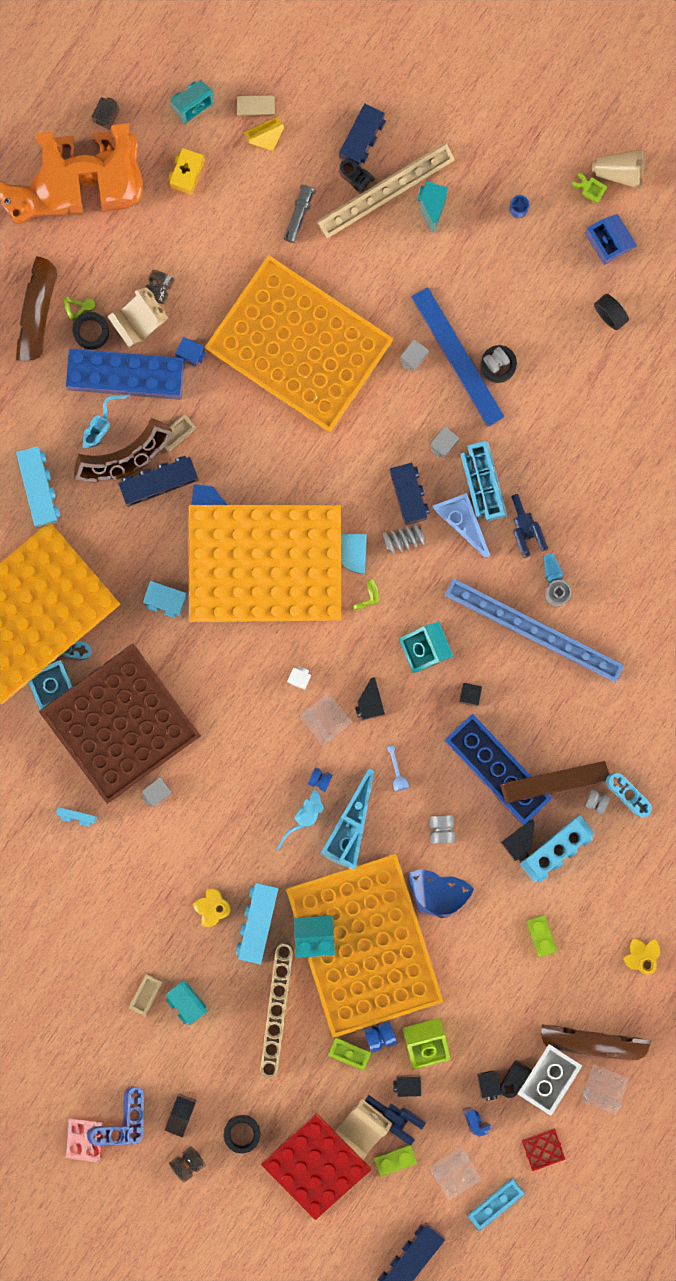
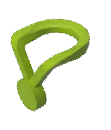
M69 296L64 297L67 314L73 321L85 310L93 311L96 307L95 301L90 298L84 302H79L69 298ZM69 302L83 307L76 315H73Z
M373 579L367 581L371 599L353 605V610H360L365 608V606L377 604L380 601L378 589Z

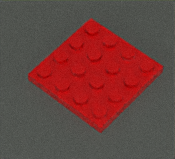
M315 1113L261 1163V1166L314 1220L318 1219L371 1171L370 1166L318 1113Z

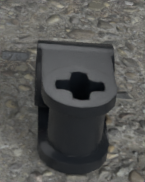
M344 159L340 164V176L359 193L365 192L364 189L368 184L375 180L372 174L352 159ZM351 166L353 168V171L351 173H346L343 170V167Z
M515 1060L500 1085L501 1094L507 1098L515 1097L532 1070ZM512 1084L513 1093L509 1092L506 1094L505 1085L509 1086Z

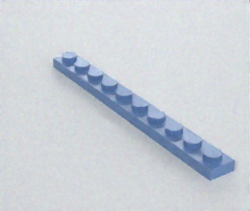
M454 578L445 594V597L616 683L625 666Z

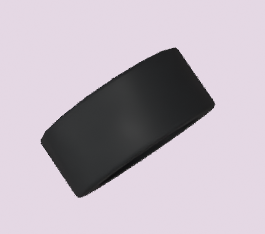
M604 294L594 303L599 316L612 329L619 330L629 321L624 308L611 295Z
M96 312L83 313L73 323L72 332L75 341L85 349H98L109 338L108 324ZM88 320L97 321L102 328L100 338L93 342L84 340L80 335L81 325Z
M492 346L482 356L481 371L485 378L491 382H505L516 371V356L506 346ZM498 347L505 352L510 361L509 370L503 375L493 374L483 359L487 355H492Z
M239 1115L228 1121L224 1128L223 1137L225 1144L230 1150L235 1153L244 1154L256 1148L261 1132L259 1125L253 1118ZM237 1123H247L253 1129V1139L249 1144L239 1146L232 1141L231 1129Z

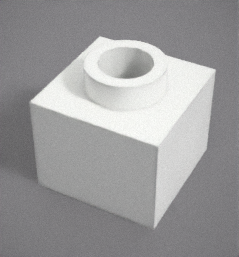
M298 666V669L293 667L287 683L305 690L311 678V675L308 674L309 670Z

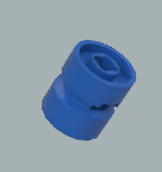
M389 1020L379 1023L377 1028L371 1026L364 1029L372 1053L382 1050L384 1045L388 1048L397 1044Z

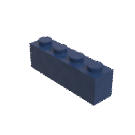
M181 456L175 459L176 462L162 463L157 466L158 469L153 471L146 469L141 471L139 476L134 478L127 476L121 479L122 482L118 484L127 507L199 481L191 458Z
M427 1222L424 1226L420 1224L414 1232L416 1236L413 1240H408L404 1244L402 1254L399 1257L396 1255L389 1264L391 1268L387 1272L383 1271L377 1280L414 1281L443 1244L445 1237Z

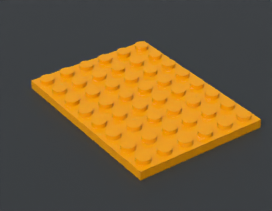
M268 255L204 348L331 433L393 343L394 338Z
M188 505L189 622L341 620V505Z
M53 524L43 526L0 563L1 704L6 702L121 605Z
M397 854L356 866L355 870L347 869L286 889L295 918L333 916L335 955L307 957L333 1038L444 1002Z

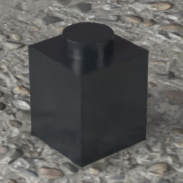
M463 683L459 703L478 706L482 686Z
M497 1071L477 1073L481 1097L486 1098V1101L498 1099L497 1095H501Z
M397 1076V1080H393V1091L397 1092L398 1097L421 1096V1076Z

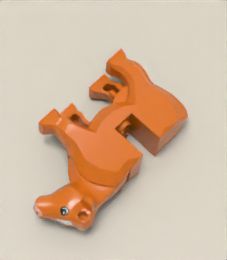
M129 124L111 126L112 136L116 144L111 139V131L93 133L94 142L100 147V153L95 156L79 155L74 157L73 135L55 137L54 140L53 132L36 133V143L43 149V164L40 171L32 179L29 187L9 185L4 181H0V201L14 223L30 222L33 216L84 214L80 184L92 186L97 182L99 183L102 212L125 209L138 203L142 197L143 183L136 161L138 141L133 133L130 134Z

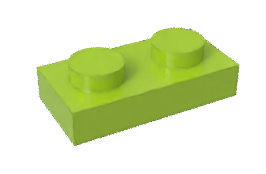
M545 915L526 920L538 958L557 952Z
M335 1037L328 1056L364 1071L371 1052Z
M410 1145L374 1157L381 1177L417 1164Z

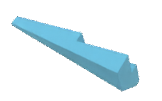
M370 768L367 770L320 853L331 861L355 870L357 866L374 771Z

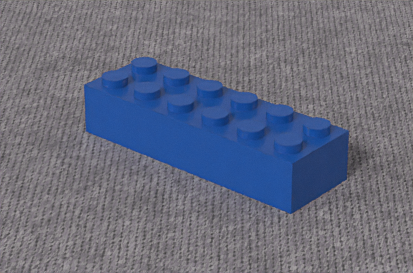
M69 349L66 388L70 391L118 395L130 394V396L181 400L185 362L184 358Z
M474 714L470 715L444 740L522 825H525L552 799L547 794L506 804L500 785L532 776Z

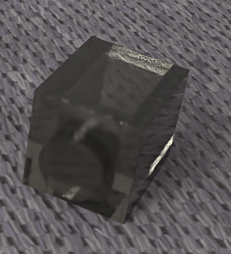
M101 97L91 116L92 121L110 130L120 111L117 102L109 97L107 99Z

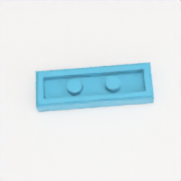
M511 1178L467 1216L476 1228L481 1231L525 1193Z

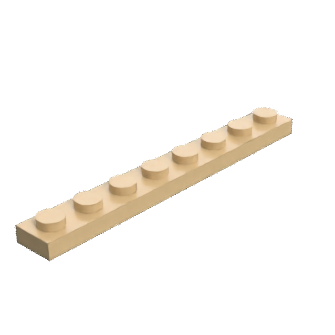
M446 143L441 144L317 220L326 238L331 237L453 162L455 159Z

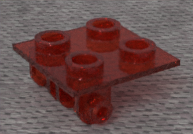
M70 1118L66 1158L100 1162L103 1145L91 1144L87 1140V1132L92 1127L105 1126L103 1121L93 1122ZM97 1133L93 1136V1138L97 1140V1138L102 1137L103 1134Z

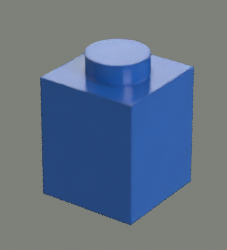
M183 337L175 355L177 358H184L185 362L197 367L198 363L202 364L206 353L204 352V346Z

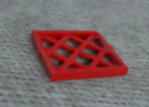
M555 1128L522 1140L532 1171L566 1160ZM549 1134L547 1139L541 1137L543 1135ZM552 1134L556 1137V1143L550 1141ZM537 1138L536 1141H535V1143H532V1142L529 1141V1140H532V1139ZM539 1139L546 1141L543 1148L537 1145ZM527 1143L533 1146L531 1152L527 1151ZM548 1143L554 1145L552 1152L546 1150ZM557 1147L560 1148L561 1156L554 1154ZM535 1148L542 1150L539 1157L533 1154ZM544 1152L550 1154L548 1161L542 1159ZM531 1156L538 1159L535 1166L532 1165ZM553 1156L559 1158L557 1160L551 1161ZM540 1161L545 1162V1164L538 1166Z

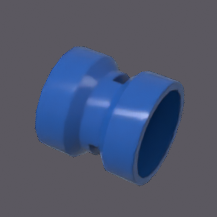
M517 195L511 200L509 211L515 218L524 217L529 209V200L523 195Z
M315 767L308 785L312 787L317 786L320 790L326 792L333 774L323 773L321 769Z

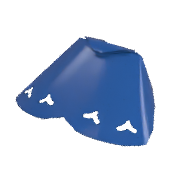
M415 870L409 873V882L417 908L420 912L439 918L450 917L467 902L474 891L470 884L456 877L448 876L441 878L434 872L427 870ZM426 877H428L429 879L432 878L433 880L427 882ZM447 883H455V885L451 888Z

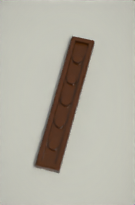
M602 761L511 781L500 786L507 804L605 782L609 771L606 762Z

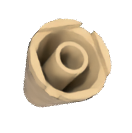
M644 150L597 157V160L593 161L592 172H596V176L634 188H641L643 179L640 177H642L645 169Z

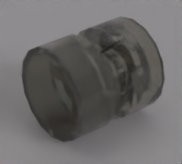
M151 270L148 278L149 284L145 285V288H148L153 293L157 303L165 304L169 295L167 290L171 289L174 278L161 271Z
M192 1146L182 1152V1157L177 1156L169 1162L172 1170L183 1183L193 1177V1172L198 1173L206 1166L201 1156ZM185 1162H186V1163L188 1164V1166H189V1168H187V1169H186V1167L183 1165Z

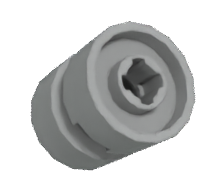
M555 580L550 583L545 590V599L548 604L553 607H560L566 604L572 594L570 585L564 580Z
M454 816L429 817L430 828L433 829V832L430 833L431 844L455 843V832L452 831V828L455 826Z

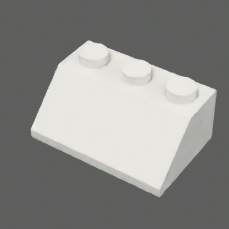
M549 1044L518 1092V1095L551 1116L579 1073L582 1065Z

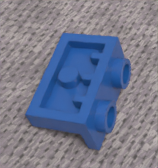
M471 1107L463 1109L469 1131L473 1135L480 1137L489 1133L488 1130L492 1129L491 1125L488 1122L482 1123L480 1115L476 1110Z

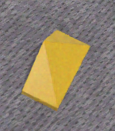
M275 117L245 131L244 135L250 144L273 151L284 126L279 118Z

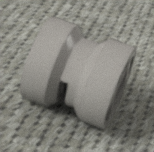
M500 347L496 348L492 355H487L483 358L493 373H496L500 366L510 363L509 358Z
M592 789L585 807L593 808L597 813L603 815L610 797L599 795L597 791Z

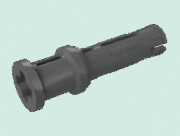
M306 185L300 186L299 197L294 202L296 207L283 238L291 243H295L306 211L311 208L310 202L313 194H316L314 188Z

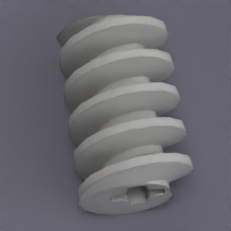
M413 523L412 530L406 525L404 532L399 527L397 534L390 530V536L383 532L387 552L391 550L393 554H396V548L403 552V546L410 550V544L417 548L418 541L423 546L425 545L420 524L418 528Z

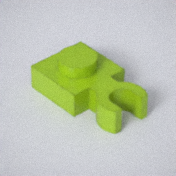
M578 173L577 177L582 182L578 184L573 181L572 186L575 189H583L581 195L598 204L608 186L593 177L587 181L583 174Z

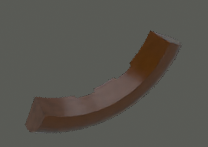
M39 256L35 258L31 270L33 275L25 293L20 326L23 327H21L20 336L17 341L16 360L18 361L35 360L43 352L46 320L58 275L53 263Z
M151 418L143 433L133 443L117 452L98 456L78 454L74 478L87 482H99V480H117L139 471L152 461L151 459L164 448L172 433L171 428Z
M542 1024L541 1036L546 1047L550 1044L557 1050L591 1056L640 1060L647 1054L651 1044V1040L637 1037L616 1036L555 1025Z

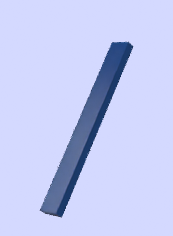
M427 287L411 296L487 427L503 419V413L429 288Z

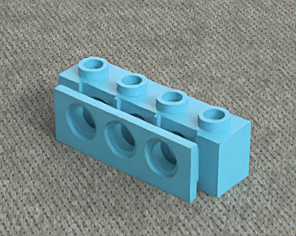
M483 441L467 446L470 455L461 453V458L476 516L482 518L485 513L486 520L488 521L507 517L489 443ZM471 458H473V462H474V466H475V470H476L475 473H474V469H472V466H471V464H472ZM475 476H477L481 491H479V489L476 486L477 481ZM481 494L483 497L485 509L481 505Z
M578 815L519 863V865L533 882L537 880L542 882L549 876L547 873L551 869H558L563 864L562 860L567 856L571 858L578 852L577 848L582 844L585 846L592 841L594 831ZM572 832L578 836V840L574 844L569 841V835ZM556 845H560L563 848V852L559 856L554 853ZM541 857H545L548 860V865L545 868L539 865Z

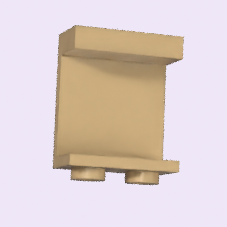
M148 288L136 290V297L121 310L112 312L108 316L128 347L139 345L168 319L164 309L157 303L153 293Z
M361 1099L335 1132L364 1160L367 1153L379 1139L387 1134L393 1123Z

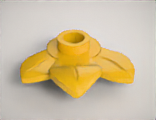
M211 888L206 890V898L198 899L193 904L196 912L203 915L200 925L204 927L215 926L220 919L226 918L231 911L230 904L222 899L221 893ZM220 905L223 907V911L221 913L218 911V907Z
M632 939L630 943L631 954L623 957L626 966L633 970H639L645 975L654 973L657 968L656 960L660 956L658 942L653 939L645 945L637 939ZM646 961L650 962L648 969L643 966Z

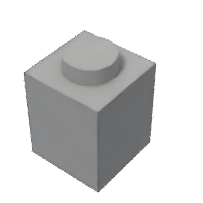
M414 339L400 357L401 366L408 371L413 370L415 372L429 354V350Z
M444 426L430 443V448H432L430 451L438 458L440 456L445 458L458 443L459 437Z
M159 778L142 791L144 794L142 799L148 806L156 807L173 793L162 778Z

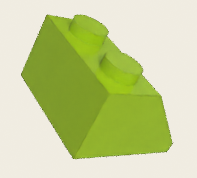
M440 1018L403 1027L413 1070L451 1060Z

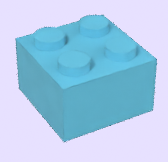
M62 660L48 665L28 682L40 710L73 686Z

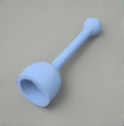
M389 745L387 750L391 753L397 776L393 781L394 791L405 790L409 788L408 781L400 776L394 754L395 747Z

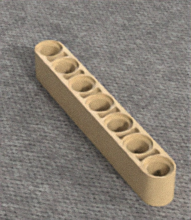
M287 943L278 945L275 951L260 1067L261 1074L266 1078L274 1077L279 1066L293 949ZM281 947L289 948L290 954L288 957H281L279 955ZM279 966L286 967V976H278L276 969ZM278 985L283 986L285 989V993L282 996H277L274 993V988ZM274 1005L281 1006L282 1013L276 1016L271 1012V1008ZM273 1024L278 1025L280 1028V1032L277 1035H272L269 1032V1027ZM269 1044L276 1045L277 1052L275 1054L267 1052L266 1047ZM268 1063L275 1067V1071L271 1074L264 1071V1066Z

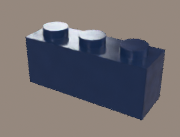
M364 103L339 152V158L342 160L352 159L359 166L361 163L365 164L369 156L367 151L370 146L374 147L378 139L376 136L378 130L382 131L385 126V113Z
M412 463L390 468V475L404 525L427 520V515L430 512L428 504L423 503L422 496H425L423 487L418 485L417 478H420L417 466L413 467Z

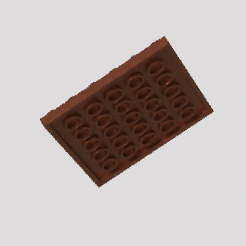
M134 643L39 710L43 719L107 804L201 737Z

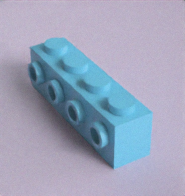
M38 446L16 452L34 526L39 528L48 524L59 523L57 518L61 517L59 507L54 506L53 499L56 498L53 487L50 488L48 482L51 480L49 469L45 470L44 462H47L45 452L41 451Z
M255 883V887L251 886L249 897L252 898L251 905L246 906L244 915L248 917L246 925L242 924L240 932L243 940L242 944L238 943L236 955H239V960L261 965L279 888Z

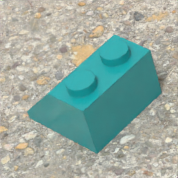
M200 80L189 84L184 92L176 93L170 101L171 108L182 123L186 124L214 104V96L212 90Z
M427 181L425 186L421 185L417 201L420 202L419 209L430 231L435 233L447 198L448 188Z
M439 621L425 625L399 638L413 674L454 657Z
M333 916L294 918L296 958L335 955Z
M183 980L166 994L168 997L166 1002L172 1009L176 1007L180 1012L178 1017L184 1024L188 1023L191 1025L209 1010L186 980Z

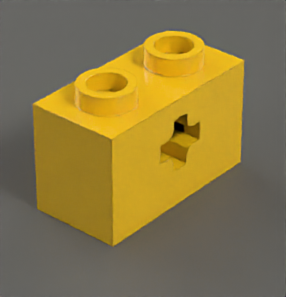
M182 148L181 153H177L174 164H176L174 171H170L168 177L170 187L192 195L205 161L204 155ZM188 168L189 172L186 171V173L183 174L182 170L185 171V169Z

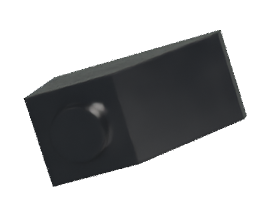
M375 677L370 679L357 702L358 706L355 707L357 717H361L362 721L385 715Z
M533 819L500 842L514 861L519 859L521 862L529 856L528 851L531 850L535 824Z
M178 1094L165 1131L183 1137L197 1100Z

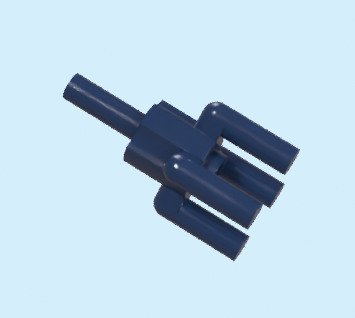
M512 495L511 498L518 514L513 519L516 526L513 533L523 558L531 556L525 540L536 537L541 551L548 550L549 548L539 523L534 521L531 513H525L519 495Z
M370 1095L365 1099V1102L381 1112L386 1119L393 1123L389 1129L390 1132L410 1146L415 1139L402 1130L408 1120L421 1130L426 1124L406 1108L400 1110L392 1103L387 1108Z

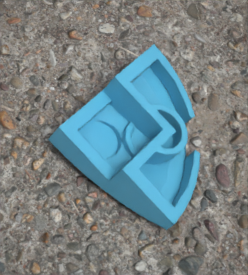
M341 534V562L350 571L365 574L367 534Z

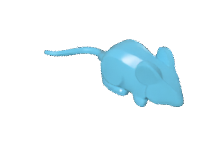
M130 394L110 396L104 401L103 417L96 415L91 420L88 429L84 430V449L98 446L102 442L100 439L109 430L108 401L111 399L127 398Z
M315 789L310 796V800L306 799L304 801V807L300 808L294 818L299 825L285 833L276 851L280 849L284 840L291 832L303 827L312 826L317 820L318 813L323 811L324 806L321 803L319 793Z

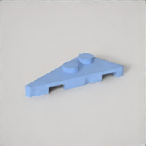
M467 493L432 506L433 510L485 558L490 556Z

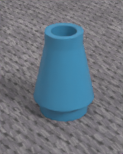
M547 554L543 556L545 579L548 580V583H552L555 580H563L562 575L564 573L555 555Z

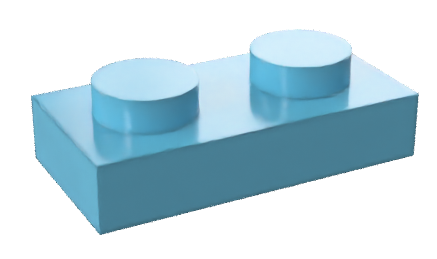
M60 807L57 808L56 815H60V820L71 822L72 819L79 820L80 825L90 827L91 823L95 824L97 819L96 816Z

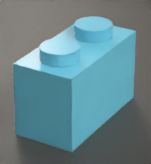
M150 581L143 604L147 605L146 609L157 612V609L165 611L164 615L175 618V616H181L188 595L185 592Z

